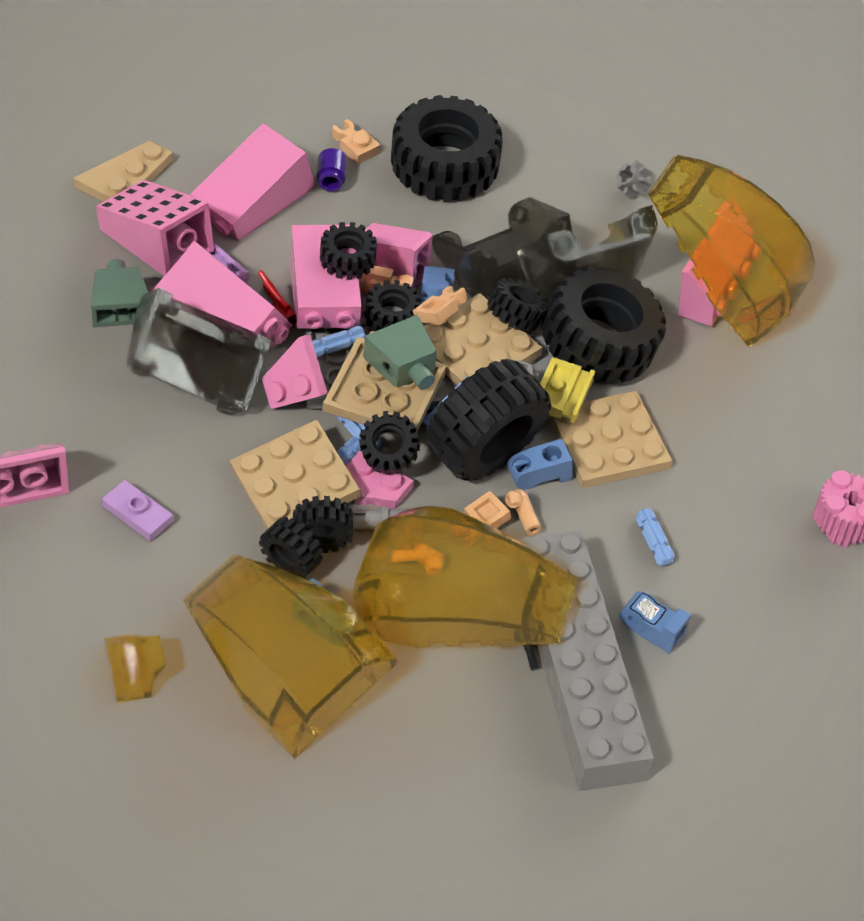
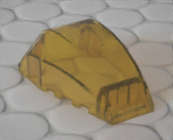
M682 155L673 157L648 192V196L667 228L672 227L677 234L679 241L676 244L682 253L687 252L695 265L692 271L697 280L703 279L709 289L706 295L710 302L748 347L754 345L791 315L813 278L815 258L810 241L789 213L756 184L729 169L701 159Z
M422 506L406 509L376 525L354 582L353 611L355 617L353 635L416 648L429 647L430 644L445 643L446 647H459L461 643L480 642L481 646H495V642L513 641V645L559 644L578 588V582L555 563L523 543L453 508Z
M233 554L182 599L247 713L294 759L398 663L396 657L383 640L343 598L290 572L242 555Z

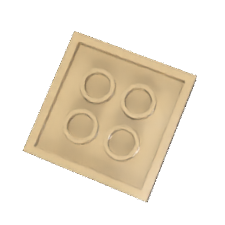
M481 293L459 305V310L451 315L444 324L438 326L427 324L424 326L436 349V362L446 365L445 375L456 385L466 376H472L476 370L481 367L485 368L494 361L500 362L501 359L524 361L529 364L540 357L542 353V347L524 331L518 330L517 326L513 328L508 326L509 323L506 321L504 323L499 321L500 317H495L492 314L493 311L488 309L489 305L487 303L489 300Z
M357 337L323 402L322 411L363 425L367 420L372 422V416L375 414L381 417L383 416V411H388L389 415H393L394 411L400 413L402 418L406 415L410 423H414L418 431L446 373V365L435 362V370L432 372L435 381L427 389L420 390L413 381L401 387H395L364 359L365 339ZM388 432V433H391V434H394V435L399 436L397 433Z
M637 390L585 401L575 423L570 422L571 419L564 416L561 419L550 415L548 417L557 438L563 439L573 460L572 470L581 489L671 468L672 459Z
M317 419L229 460L233 472L266 529L272 526L280 517L293 518L295 506L298 503L302 505V500L306 498L311 502L313 496H318L319 500H324V496H330L331 501L336 497L341 499L342 504L343 502L348 503L361 497L358 485Z

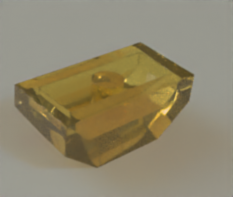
M140 634L104 638L116 702L122 703L152 697L153 682L166 666L159 635L142 636Z

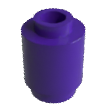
M328 148L320 152L318 156L316 178L320 187L326 191H337L345 183L347 156L343 151Z

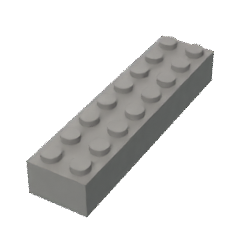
M582 530L517 538L513 566L530 624L536 629V645L579 791L648 781L654 756Z

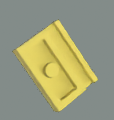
M554 357L551 358L540 383L550 395V416L560 419L564 416L570 418V422L575 423L593 382L594 370L587 372L581 370L582 366Z

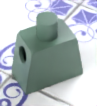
M113 259L108 262L107 269H98L95 272L91 300L93 328L152 323L151 298L139 268L126 267L124 261Z
M417 315L365 336L364 359L393 386L401 387L413 381L420 390H424L434 383L435 377L432 372L435 370L437 353Z

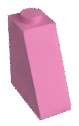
M372 223L365 229V232L370 229L373 232L372 237L375 236L377 240L375 266L394 269L393 276L410 275L414 277L412 288L417 289L423 281L424 267L430 266L433 234L426 231Z

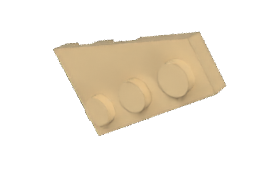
M147 141L73 177V187L104 202L141 180L149 182L154 180L173 161V152L151 141Z

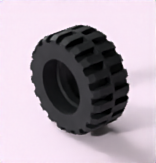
M437 95L433 99H428L427 97L420 99L417 104L412 103L405 108V111H402L396 118L392 135V170L396 177L400 178V182L406 188L411 187V191L418 196L423 194L429 200L435 201L436 198L443 199V202H451L452 199H458V201L467 200L469 196L475 197L481 194L483 190L488 189L493 184V180L497 178L503 144L502 129L491 113L488 114L485 107L482 105L476 106L474 101L467 98L461 100L458 99V96L450 95V98H443L442 95ZM434 146H451V147L458 148V149H460V150H459V151H443V150H439V149H436V148H433V147H434Z
M588 267L583 269V271L577 270L570 273L569 276L564 277L559 282L544 314L542 330L546 345H549L548 349L554 358L558 357L560 360L582 366L581 370L587 372L594 370L593 382L598 383L601 380L605 381L606 384H616L618 380L623 383L639 377L650 366L665 336L666 317L664 312H662L663 308L659 300L653 298L654 293L648 287L644 288L641 285V281L635 277L631 279L622 271L613 272L610 271V268L601 267L599 270H596L595 267ZM591 319L605 322L618 332L604 329L595 324Z
M501 359L500 362L494 361L489 363L487 367H481L476 370L472 376L466 377L456 389H453L444 401H441L436 413L432 414L429 420L430 425L426 428L427 444L456 478L465 481L482 479L483 476H489L496 469L504 467L513 455L522 452L521 450L534 440V436L544 427L543 423L548 420L550 415V395L520 362L508 359Z

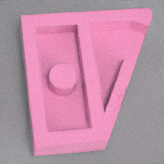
M310 334L299 337L263 376L262 382L271 409L328 394Z
M361 451L346 465L361 493V497L355 499L354 504H374L379 507L388 506L390 509H396L413 489L414 480L402 473L397 474L395 470L391 471V475H385V471L381 470L378 473L374 470L373 466L369 467Z

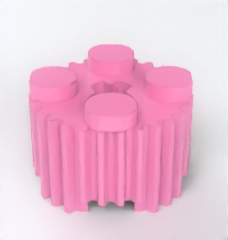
M839 470L834 472L831 479H827L821 488L813 512V520L816 521L818 527H822V532H827L826 536L831 540V544L837 543L839 547L844 545L847 548L848 545L856 544L857 541L863 542L864 477L861 478L860 474L854 476L853 473L849 474L846 471Z

